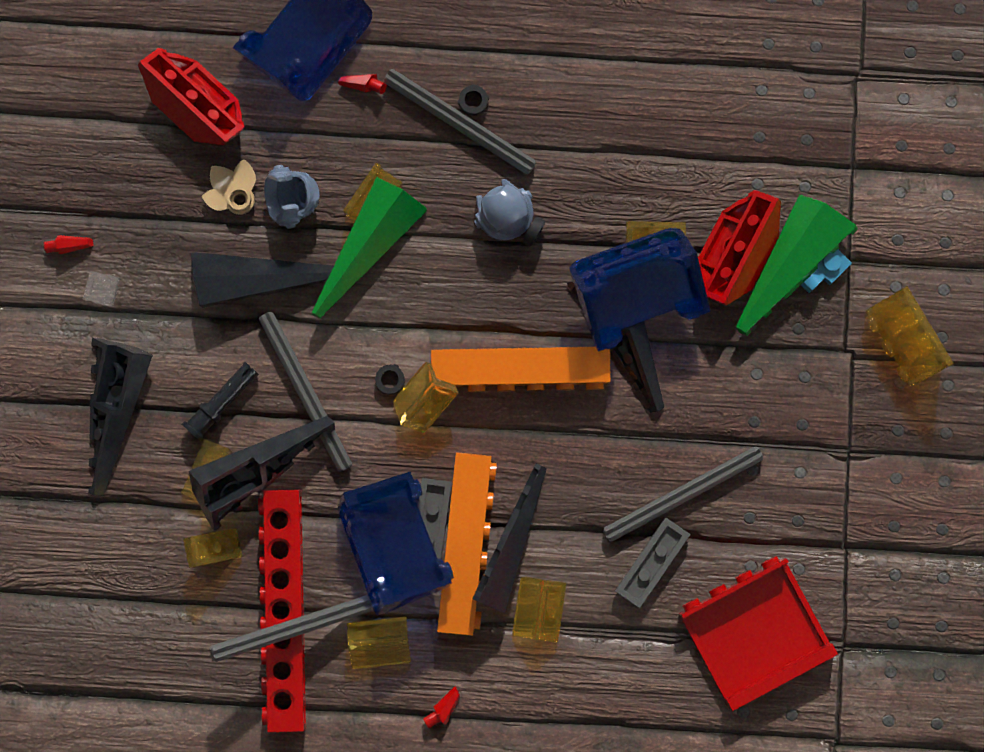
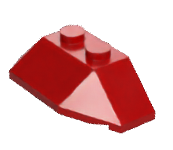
M158 48L139 62L138 67L152 103L194 142L225 145L243 131L244 122L242 121L239 100L198 61L179 54L167 53L166 50Z
M753 190L747 197L738 200L721 212L695 262L700 285L699 290L702 296L727 306L753 289L779 238L781 200L779 198Z

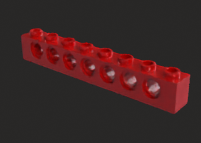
M263 490V497L258 498L259 515H264V527H259V544L264 545V557L259 558L260 575H265V587H260V604L265 605V617L260 618V630L304 616L302 490ZM277 512H284L288 517V523L282 529L276 528L272 522L273 516ZM280 541L286 543L289 549L287 556L283 559L277 558L273 553L274 545ZM279 571L285 572L289 577V584L284 589H280L274 584V576ZM279 601L285 602L289 606L290 612L285 619L278 618L274 613V607ZM304 634L290 638V644L285 649L279 648L275 643L261 648V664L266 665L267 676L261 679L262 695H267V707H262V725H267V732H300L306 730ZM285 662L290 666L291 673L288 678L283 679L277 676L275 672L277 663ZM285 692L291 697L289 708L283 709L276 704L278 693Z

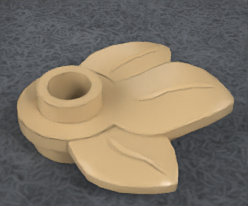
M242 160L238 163L234 172L225 167L212 166L210 181L213 189L202 195L205 203L217 211L229 209L232 213L238 215L248 213L255 203L252 189L256 183V175L251 165L246 160ZM240 195L246 198L243 205L235 203V199Z

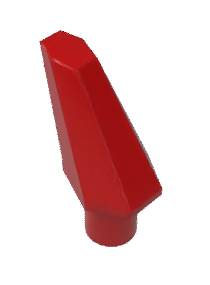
M377 74L347 75L338 80V84L365 93L373 90L383 94L387 88L386 83L377 79Z
M63 235L57 236L55 240L44 242L46 253L59 252V254H65L94 246L91 238Z
M456 686L433 706L435 709L433 713L423 718L429 729L439 722H442L444 725L447 724L460 698Z

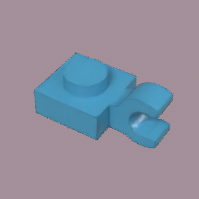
M839 250L834 253L830 252L818 263V269L801 286L810 293L823 279L831 285L852 262Z

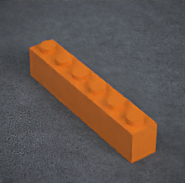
M610 346L431 350L432 388L438 387L439 393L456 392V387H468V392H485V387L497 386V391L499 392L515 391V386H527V391H544L545 385H556V390L559 391L574 390V385H586V390H603L604 384L610 383Z
M456 452L437 632L473 636L474 629L480 630L482 612L476 611L477 601L472 598L480 583V569L486 570L488 552H482L483 540H489L491 522H485L486 510L492 511L494 493L488 492L489 480L495 481L497 463H491L492 456Z

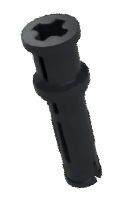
M244 362L208 403H201L197 413L188 422L184 421L181 425L202 442L204 440L203 435L211 426L221 421V413L259 374L253 368L251 369L249 364Z

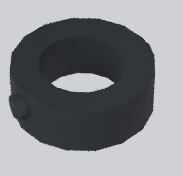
M470 85L461 91L458 105H460L464 113L476 116L486 109L489 95H487L482 87ZM470 93H477L482 98L481 104L476 108H471L465 103V98Z
M537 216L522 242L532 247L546 221Z
M390 364L378 370L375 381L382 394L390 395L396 394L403 388L405 377L398 365ZM388 371L395 372L399 378L397 385L393 388H387L382 384V376Z

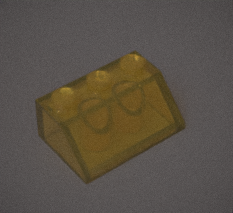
M908 286L866 310L869 315L866 317L869 326L874 332L878 331L884 340L881 342V345L890 358L893 356L899 365L896 368L897 372L905 383L909 382L911 386L916 385L954 364Z

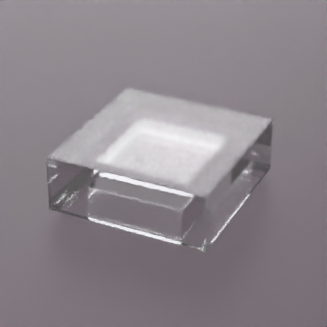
M90 271L83 300L113 307L120 278Z

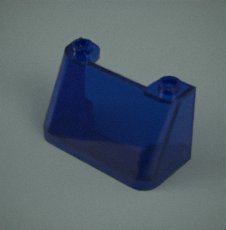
M290 0L263 35L255 30H249L240 36L233 49L299 101H306L315 94L368 28L373 12L364 0Z
M677 228L664 229L575 261L570 267L571 277L598 352L617 346L623 338L621 329L676 310L679 316L687 319H696L705 313L711 312L697 252L683 231Z
M411 471L344 492L338 504V512L370 603L377 616L445 589L452 584L451 580L454 578L450 564L448 562L444 563L441 558L437 559L418 508L419 497L423 495L422 488L418 479H413Z

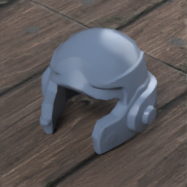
M276 165L273 170L269 171L264 183V197L268 214L271 220L279 224V226H286L287 229L294 228L300 222V219L311 215L318 206L320 198L318 184L307 173L291 171L289 167Z
M503 179L501 181L502 186L490 190L483 198L482 195L476 196L478 213L475 214L476 219L474 223L478 229L481 228L493 239L506 241L519 237L529 228L533 220L534 211L531 201L533 197L530 191H525L523 188L518 189L508 180Z

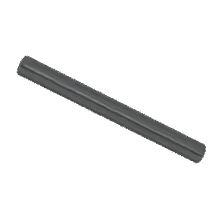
M391 69L388 71L384 78V82L388 86L523 173L529 174L536 164L533 158L396 70Z
M267 312L263 314L259 321L311 421L313 422L327 416L274 313ZM326 431L320 435L337 470L342 472L350 468L352 462L336 431Z
M757 446L752 447L615 521L603 529L607 539L614 541L762 461L764 459L763 454Z
M369 594L209 647L210 656L213 661L219 662L377 610V598L375 595Z

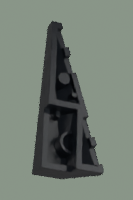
M198 252L191 253L193 278L199 306L202 308L323 283L327 281L334 267L333 265Z
M631 262L607 267L567 282L569 289L575 290L584 303L581 306L584 312H590L599 326L597 332L606 346H610V352L619 366L626 368L633 378L634 382L632 385L636 391L640 390L650 404L649 412H658L663 409V398Z
M92 338L91 346L96 348V364L91 365V373L96 375V385L94 393L90 394L89 439L94 441V457L89 458V467L94 468L92 487H88V493L93 496H104L153 355L138 347L101 338Z
M325 416L190 470L189 476L192 491L214 531L222 526L220 521L232 510L236 513L243 508L241 503L255 492L260 494L293 466L294 462L292 459L304 449L307 451L315 447L313 441L326 431L333 432L335 430L333 420L329 416Z
M537 463L528 478L472 598L502 613H505L547 469Z

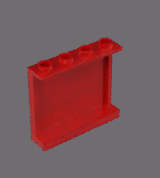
M777 556L766 560L761 563L763 569L754 574L751 570H748L735 577L737 583L726 588L725 584H722L710 590L709 594L711 597L701 602L696 598L684 604L682 607L685 611L679 613L728 708L732 711L838 655L834 645L827 639L787 564L789 562L787 558L779 560Z

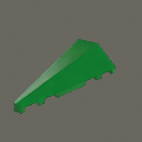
M376 177L311 315L321 319L372 268L390 247L425 214L427 208L405 190Z
M799 194L737 323L736 328L738 332L748 336L751 333L750 329L763 316L767 318L772 313L771 308L782 298H788L818 269L819 262L830 252H836L839 249L838 244L849 234L853 235L857 231L856 224L825 202Z

